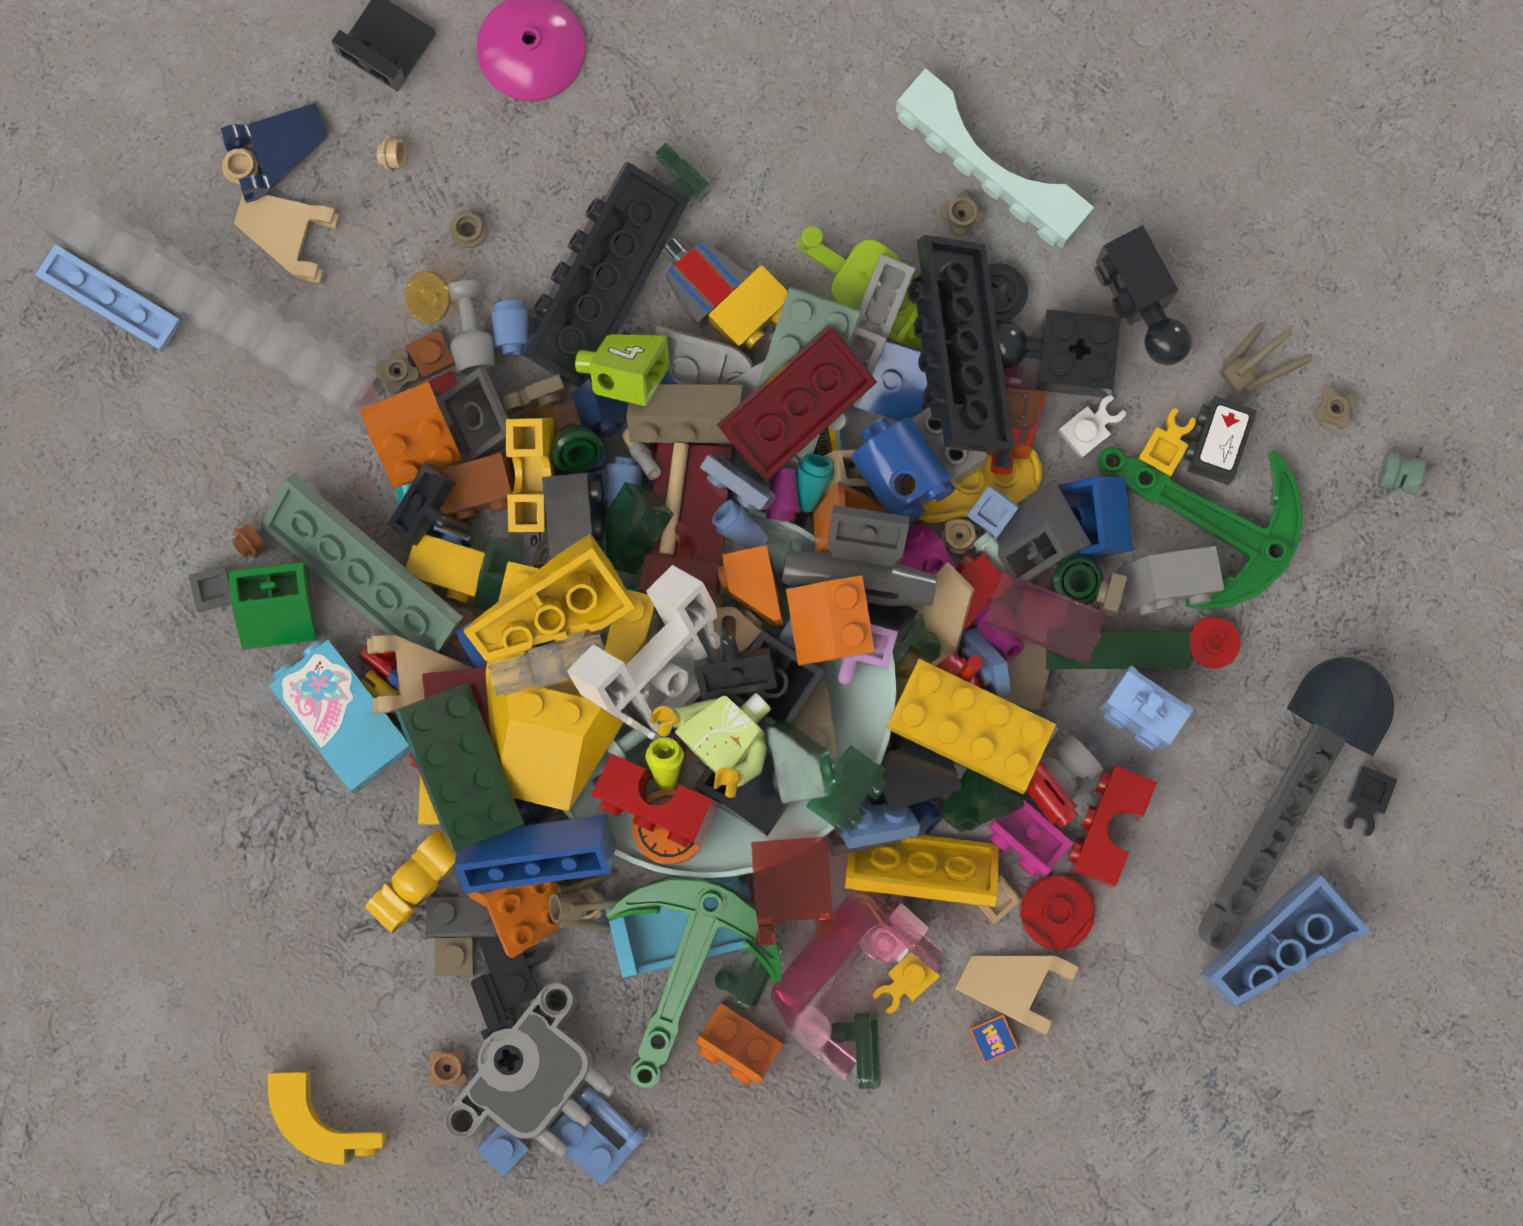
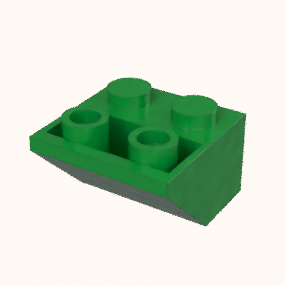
M303 562L228 571L232 611L242 650L317 641L310 573L307 565Z

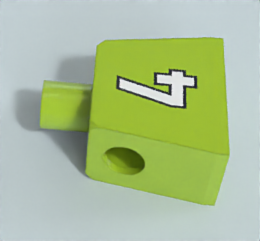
M608 335L596 352L580 350L577 353L576 371L591 374L592 389L596 395L646 406L670 368L667 336Z

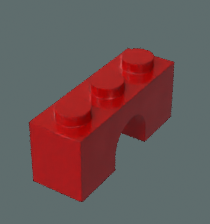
M611 753L591 794L601 801L599 808L617 817H620L622 811L635 817L633 824L652 833L656 827L669 832L666 839L682 847L688 848L690 842L701 847L720 805L713 799L680 784L669 802L660 806L650 805L646 799V788L652 774L645 768Z
M1117 765L1111 767L1110 772L1103 770L1095 789L1096 792L1101 793L1096 807L1089 805L1081 826L1087 828L1082 842L1075 840L1068 856V861L1073 862L1070 869L1071 872L1110 888L1116 887L1129 851L1121 849L1111 842L1107 833L1108 823L1115 814L1119 813L1128 814L1138 819L1144 817L1156 787V781Z

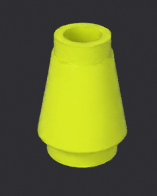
M667 737L654 740L645 754L647 764L657 787L665 791L672 790L678 785L684 757L681 746L675 740Z

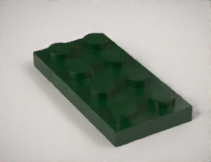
M468 683L395 710L451 853L524 825Z

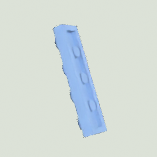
M56 244L35 274L42 281L160 352L164 351L182 322L179 318Z

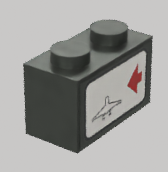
M1217 396L1210 401L1209 405L1202 404L1196 420V425L1201 426L1197 440L1191 438L1184 459L1190 461L1187 471L1229 485L1235 478L1257 410Z

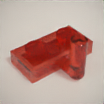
M680 522L675 526L678 541L676 557L645 554L639 586L640 593L648 594L646 591L674 565L702 581L715 603L719 582L717 567L720 566V562L691 559L694 542L690 527L687 523Z

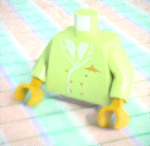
M754 693L740 708L725 695L718 699L713 698L676 709H671L667 706H659L654 709L650 723L656 721L663 722L659 725L657 733L660 736H667L671 732L672 726L677 728L674 732L683 743L715 773L714 788L717 789L721 785H727L725 792L727 797H734L737 787L744 785L762 772L768 738L756 724L771 708L758 694Z

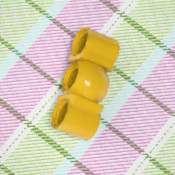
M439 829L430 834L411 855L412 858L407 860L394 873L391 882L385 883L365 905V908L391 934L396 932L412 916L415 910L419 908L418 905L423 903L436 890L439 881L445 880L452 872L457 851L451 853L444 834Z

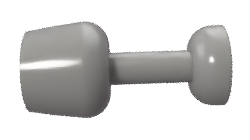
M461 280L445 286L446 296L451 301L458 302L463 333L457 335L452 340L450 348L458 374L469 375L485 366L487 372L495 368L494 339L489 333L477 330L473 300L478 298L482 291L481 282L478 280Z

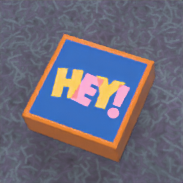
M1004 1014L968 1029L983 1064L1018 1050Z

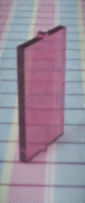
M1004 572L1001 575L995 593L990 594L989 601L991 604L983 624L1088 664L1094 645L1099 643L1101 639L1099 631L1106 612Z

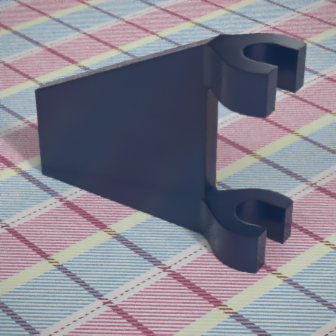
M315 103L250 124H232L220 129L227 152L242 148L248 142H251L263 172V176L251 175L239 179L246 203L258 200L270 192L327 139V133Z

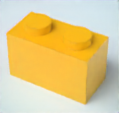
M761 264L708 314L709 323L731 346L741 351L745 347L752 350L765 337L762 331L772 322L777 325L788 291Z
M424 534L418 546H412L405 568L431 590L434 587L447 591L446 598L467 604L468 598L478 601L491 558L486 553Z

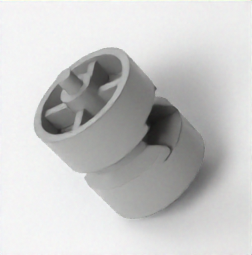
M1072 735L1056 749L1058 756L1056 758L1047 757L1041 761L1071 800L1079 793L1077 786L1079 783L1088 784L1103 772L1102 766L1093 754L1097 749L1096 745L1092 743L1087 747Z

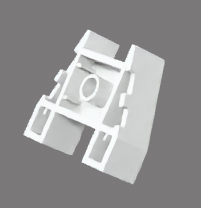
M674 565L646 591L665 626L626 665L593 644L567 670L582 696L653 741L666 737L660 736L657 733L659 725L663 723L662 721L650 723L654 709L659 706L676 709L692 704L700 696L694 671V660L717 656L716 649L721 646L719 634L714 632L713 620L717 618L716 606L704 583Z

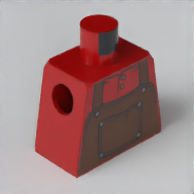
M1006 388L1015 449L1006 455L985 452L987 455L992 456L991 472L998 475H1010L1013 473L1014 458L1028 459L1030 457L1043 413L1046 392Z

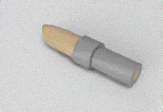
M627 427L624 431L623 439L629 447L630 454L635 462L640 464L648 479L655 480L659 478L661 470L651 456L650 449L645 442H630Z

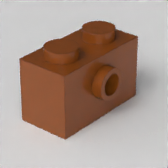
M497 453L441 470L455 482L454 487L440 508L445 515L465 522L475 519L477 517L476 512L490 509V512L494 513L508 509L507 495L513 492L515 472L512 458L506 457V454Z

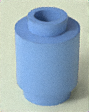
M521 300L497 302L494 304L495 311L491 314L495 349L502 350L504 356H518L530 337L528 310L524 309V302Z
M617 457L615 458V464H607L604 500L607 501L606 510L636 513L637 504H641L644 471L640 466H637L634 459Z

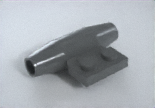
M833 505L827 538L830 552H786L781 582L794 587L862 575L868 604L881 606H932L937 576L897 563L903 557L909 528V516Z

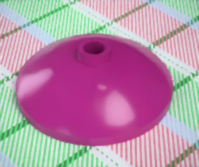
M505 0L487 15L480 27L477 38L478 61L487 80L504 95L522 101L546 100L563 92L579 75L586 53L585 37L580 22L574 13L558 0ZM527 35L536 37V41L531 45L525 44L523 39Z

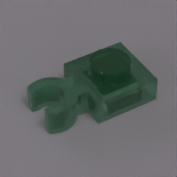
M667 143L655 152L658 162L674 175L676 179L674 185L682 195L688 199L693 196L700 203L710 194V184L685 159L682 160Z

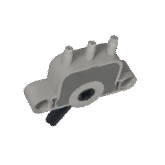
M490 974L479 976L471 981V987L487 1026V1029L481 1031L484 1042L478 1052L477 1064L479 1071L448 1109L444 1120L446 1130L456 1138H471L478 1135L492 1118L510 1134L524 1139L535 1138L552 1153H556L559 1157H564L568 1152V1147L549 1131L551 1126L562 1112L575 1122L580 1123L583 1127H587L591 1123L592 1117L572 1100L586 1082L597 1091L604 1093L607 1097H610L616 1090L606 1077L593 1068L590 1052L562 1029L578 1006L577 994L571 987L565 984H549L542 989L518 1021L516 1019L508 1020L492 976ZM563 990L568 998L567 1004L562 1010L555 1011L550 1005V997L555 991ZM508 1052L519 1055L520 1060L515 1062V1070L512 1067L504 1066V1061L509 1059ZM463 1110L470 1112L473 1118V1124L466 1132L461 1131L456 1124V1118Z

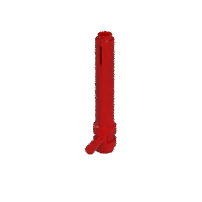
M955 652L936 665V667L984 690L986 688L980 677L976 675L983 665L982 659L977 655H972L966 660L965 658L960 659ZM1040 760L1026 791L1053 825L1057 823L1062 829L1078 816V813L1074 810L1077 806Z

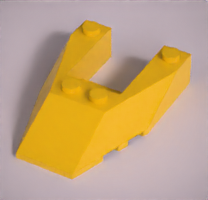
M508 561L499 601L539 569ZM627 590L635 605V609L610 624L604 649L605 652L624 662L625 665L649 642L657 611L648 594ZM531 646L528 650L488 660L485 676L490 737L513 798L570 811L624 723L579 693L567 673V670L579 657Z

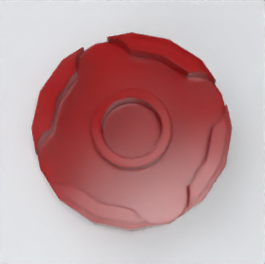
M1053 875L1039 879L1028 888L1021 900L1020 919L1023 929L1033 942L1044 948L1063 950L1074 947L1088 936L1094 925L1095 909L1092 896L1083 884L1071 877Z

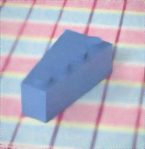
M1308 873L1203 970L1200 975L1224 1002L1237 1006L1277 984L1282 978L1309 966V963L1342 948V945L1356 937L1360 938L1369 933L1370 930L1321 875Z

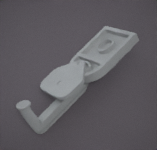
M660 325L657 326L655 335L667 336L670 364L668 370L677 384L742 385L744 400L756 390L765 361L754 366L749 357L734 346ZM848 408L828 427L832 430H841L851 420L852 410Z

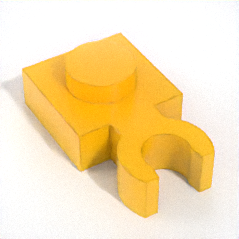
M1174 408L1166 418L1167 430L1164 431L1156 427L1138 458L1168 475L1169 478L1189 446L1180 438L1189 434L1196 423V419L1192 417L1187 426L1179 427L1176 425L1175 417L1179 412L1177 408Z
M914 948L887 973L894 982L889 986L883 985L875 989L872 997L877 999L882 993H889L893 998V1002L886 1008L885 1012L891 1014L898 1009L901 1001L900 998L904 994L913 1002L940 975Z

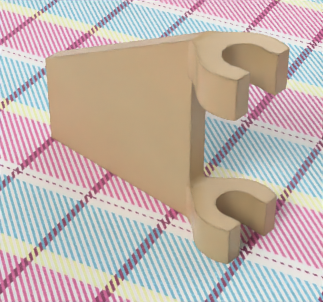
M242 194L234 225L294 277L321 285L324 270L320 269L318 264L299 261L310 222L327 228L337 229L340 215L335 213L336 210L327 206L308 205L266 194L258 200L246 203Z
M946 563L935 574L937 581L932 606H909L918 611L917 620L913 626L940 653V656L931 663L934 666L938 665L949 655L955 652L957 654L974 588L949 563Z
M396 635L372 636L366 639L368 654L393 651L396 653L400 692L399 695L373 698V714L395 712L398 708L425 699L422 673L472 669L471 666Z
M971 956L955 990L1047 1036L1053 1021L1032 1012L1030 1007L1048 971H1052L1073 982L1079 967L1057 956Z

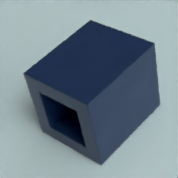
M591 378L572 392L580 425L591 428L600 437H607L618 433L620 427L627 422L628 402L596 395L592 389Z

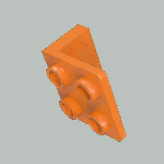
M556 881L467 893L469 898L487 907L505 953L511 958L516 957L560 929V925L554 923L551 919L549 911L550 897L552 894L557 893L558 885Z
M720 1003L695 1041L701 1046L698 1051L700 1055L715 1065L718 1064L720 1059L733 1067L730 1074L747 1086L750 1085L752 1080L758 1084L761 1083L764 1074L784 1045L722 1003Z

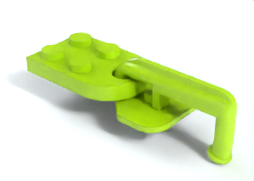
M816 226L807 227L795 241L799 251L836 275L831 284V293L834 300L858 310L881 254L900 261L899 256L876 240L861 241L854 247L847 260L821 244L823 234ZM914 274L899 310L904 307L905 309L898 312L887 339L922 349L921 338L916 337L914 334V322L918 317L916 303H912L909 299L910 286L913 280L920 276Z

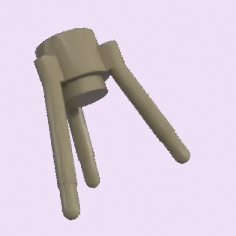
M1258 324L1233 355L1223 362L1225 367L1220 371L1221 376L1234 392L1239 394L1245 390L1249 394L1258 386L1311 362L1312 357L1307 355L1255 378L1259 373L1256 364L1291 335V330L1286 329L1253 357L1249 358L1245 355L1240 359L1263 330V325Z
M612 869L611 874L596 875L571 885L558 886L557 893L552 894L549 900V911L553 922L559 924L560 928L576 927L611 931L610 924L580 920V918L585 917L587 911L611 909L620 899L587 902L585 896L578 894L577 891L615 876V870Z

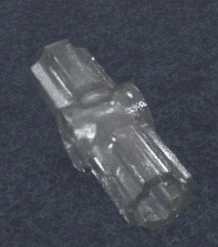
M601 634L576 639L565 644L557 642L528 650V654L489 664L490 677L496 696H506L536 686L537 689L569 681L570 676L567 670L593 644L606 652Z

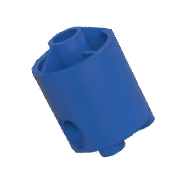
M912 417L905 418L893 425H890L886 418H882L871 424L861 433L866 443L851 456V460L887 513L909 516L910 523L926 512L923 507L925 504L934 499L939 502L956 490L952 484L954 481L953 477ZM912 478H914L915 480V489L913 492L910 488V482Z

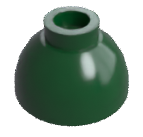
M575 423L564 425L554 438L552 444V458L555 465L562 471L569 473H579L592 468L598 463L603 454V443L598 434L587 426Z
M1073 555L1057 565L1052 583L1054 591L1061 601L1068 603L1070 606L1083 607L1096 600L1101 580H1104L1100 566L1095 560L1084 555Z

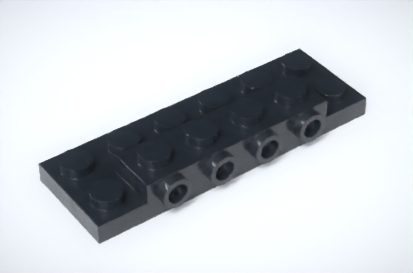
M625 162L607 195H603L601 199L594 198L588 206L585 216L590 220L584 231L578 229L570 239L568 248L572 250V253L567 262L560 261L552 272L550 280L555 282L549 295L543 293L533 308V312L537 314L533 322L536 325L520 355L554 375L559 374L562 380L576 388L591 378V374L576 371L577 353L580 350L596 352L606 336L618 333L689 199L630 162Z
M923 235L917 240L921 275L913 280L909 289V299L912 303H916L918 314L914 322V334L916 337L921 338L922 344L918 366L920 371L926 373L927 386L923 392V402L925 406L930 407L931 418L941 419L945 448L1006 455L1015 448L1001 350L997 340L998 329L986 245Z

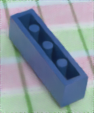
M606 815L521 826L458 850L454 867L465 893L611 874L616 841Z

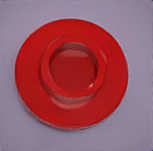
M1220 617L1205 618L1199 621L1190 632V654L1199 665L1205 668H1223L1232 663L1239 653L1241 645L1239 633L1235 626L1226 619Z

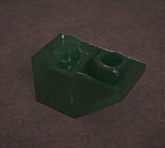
M625 482L606 512V556L615 570L636 575L674 515L650 488Z
M497 536L489 539L478 576L474 608L487 611L499 601L508 561L525 565L530 546Z
M779 720L767 728L765 735L767 753L773 757L775 767L773 771V785L775 791L780 793L782 803L826 797L836 789L828 750L786 720Z
M967 768L960 779L962 790L951 793L940 813L943 820L962 833L974 830L979 825L993 819L1006 817L1010 812L1025 806L1023 794Z

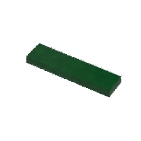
M1189 631L1046 632V670L1127 669L1130 666L1136 669L1190 668Z

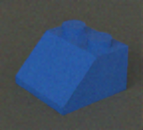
M1094 476L1058 485L1091 545L1075 555L1099 558L1133 551L1125 478Z

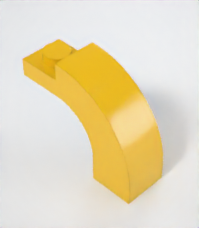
M311 1072L268 1073V1099L273 1118L284 1137L305 1155L325 1163L344 1165L349 1163V1149H354V1156H376L377 1149L387 1147V1131L343 1132L326 1125L318 1117L312 1104Z

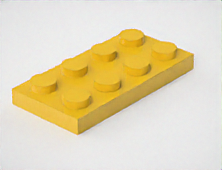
M918 659L886 729L1024 794L1056 724Z
M918 834L916 837L901 839V842L848 853L844 888L995 907L998 888L999 848L994 843L929 835L922 836Z

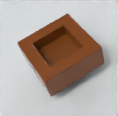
M439 329L406 345L423 380L455 365L453 356Z

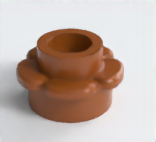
M246 524L241 529L234 528L236 537L231 541L237 551L244 558L248 555L253 558L259 557L258 552L264 549L265 545L256 531L249 524Z

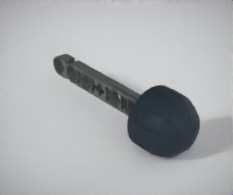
M1338 657L1326 660L1306 674L1286 709L1310 722L1312 726L1216 894L1215 905L1210 904L1200 922L1198 929L1199 937L1211 947L1219 950L1224 949L1236 937L1244 923L1241 919L1253 907L1345 742L1374 756L1387 733L1394 714L1393 694L1385 677L1369 663L1351 657ZM1315 758L1313 770L1308 775H1305L1307 763ZM1296 791L1297 797L1295 802L1287 808L1286 801L1288 797ZM1260 857L1257 869L1249 873L1251 862L1255 858ZM1241 890L1239 901L1231 906L1233 894ZM1223 922L1221 933L1217 937L1212 938L1213 929L1216 925Z

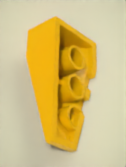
M588 534L551 559L464 628V633L485 661L528 650L536 644L551 640L556 642L568 639L569 635L587 630L594 632L604 629L635 609V605L612 563L593 536Z

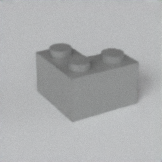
M1216 546L1147 555L1118 568L1120 575L1128 576L1123 592L1126 612L1140 610L1141 616L1158 614L1163 612V609L1177 607L1178 600L1189 599L1190 605L1211 602V595L1224 590Z

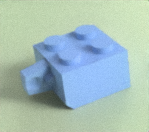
M1130 666L1121 674L1098 709L1105 713L1102 718L1119 730L1123 726L1136 734L1133 739L1137 743L1153 751L1154 748L1162 750L1172 743L1194 708L1189 704L1186 705L1137 672L1136 668Z

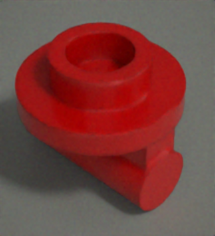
M366 644L358 655V658L386 679L397 666L396 653L394 651L368 654Z

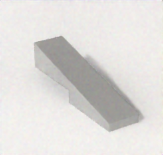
M881 254L859 307L861 313L849 346L871 375L874 372L916 270V267ZM863 396L853 405L859 408Z

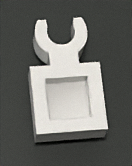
M1112 395L1105 397L1100 402L1095 414L1087 406L1058 430L1059 434L1080 459H1083L1111 435L1105 428L1106 425H1116L1125 417L1126 412L1124 410L1116 416H1111L1107 413L1106 406L1114 400Z

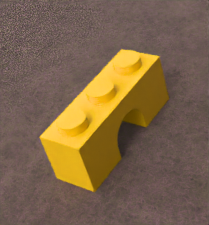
M554 418L506 419V457L512 458L515 469L514 489L511 494L507 495L508 532L547 531L542 477L555 476V463L552 458Z

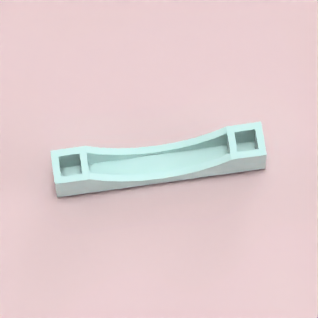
M926 68L897 100L895 111L899 113L897 117L902 124L911 130L917 128L926 136L925 141L932 149L938 153L945 151L954 159L953 164L960 172L966 176L974 175L982 182L981 187L989 196L996 200L999 197L1010 205V212L1018 220L1024 223L1028 220L1038 228V235L1049 245L1054 246L1057 244L1063 249L1091 216L1094 207L1068 185L1047 184L1028 180L1007 171L992 161L975 144L965 129L957 110L954 92Z

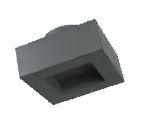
M225 566L188 575L196 610L199 613L232 605L228 570Z

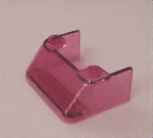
M862 890L852 892L781 975V981L776 982L771 991V999L774 1006L798 1043L843 1081L849 1076L857 1061L830 1039L832 1025L827 1015L816 1007L863 951L877 962L889 963L896 960L907 948L935 973L940 969L947 957L942 950L874 893Z

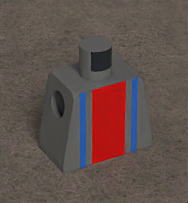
M675 237L661 251L674 265L665 274L666 282L698 329L709 321L708 314L750 276L747 271L705 240L700 241L689 250L678 237Z

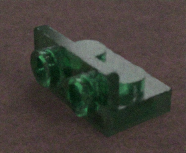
M850 745L809 800L806 808L842 834L848 828L854 831L866 815V812L862 810L870 797L877 800L887 787L889 781L885 777L888 771L882 765H878Z

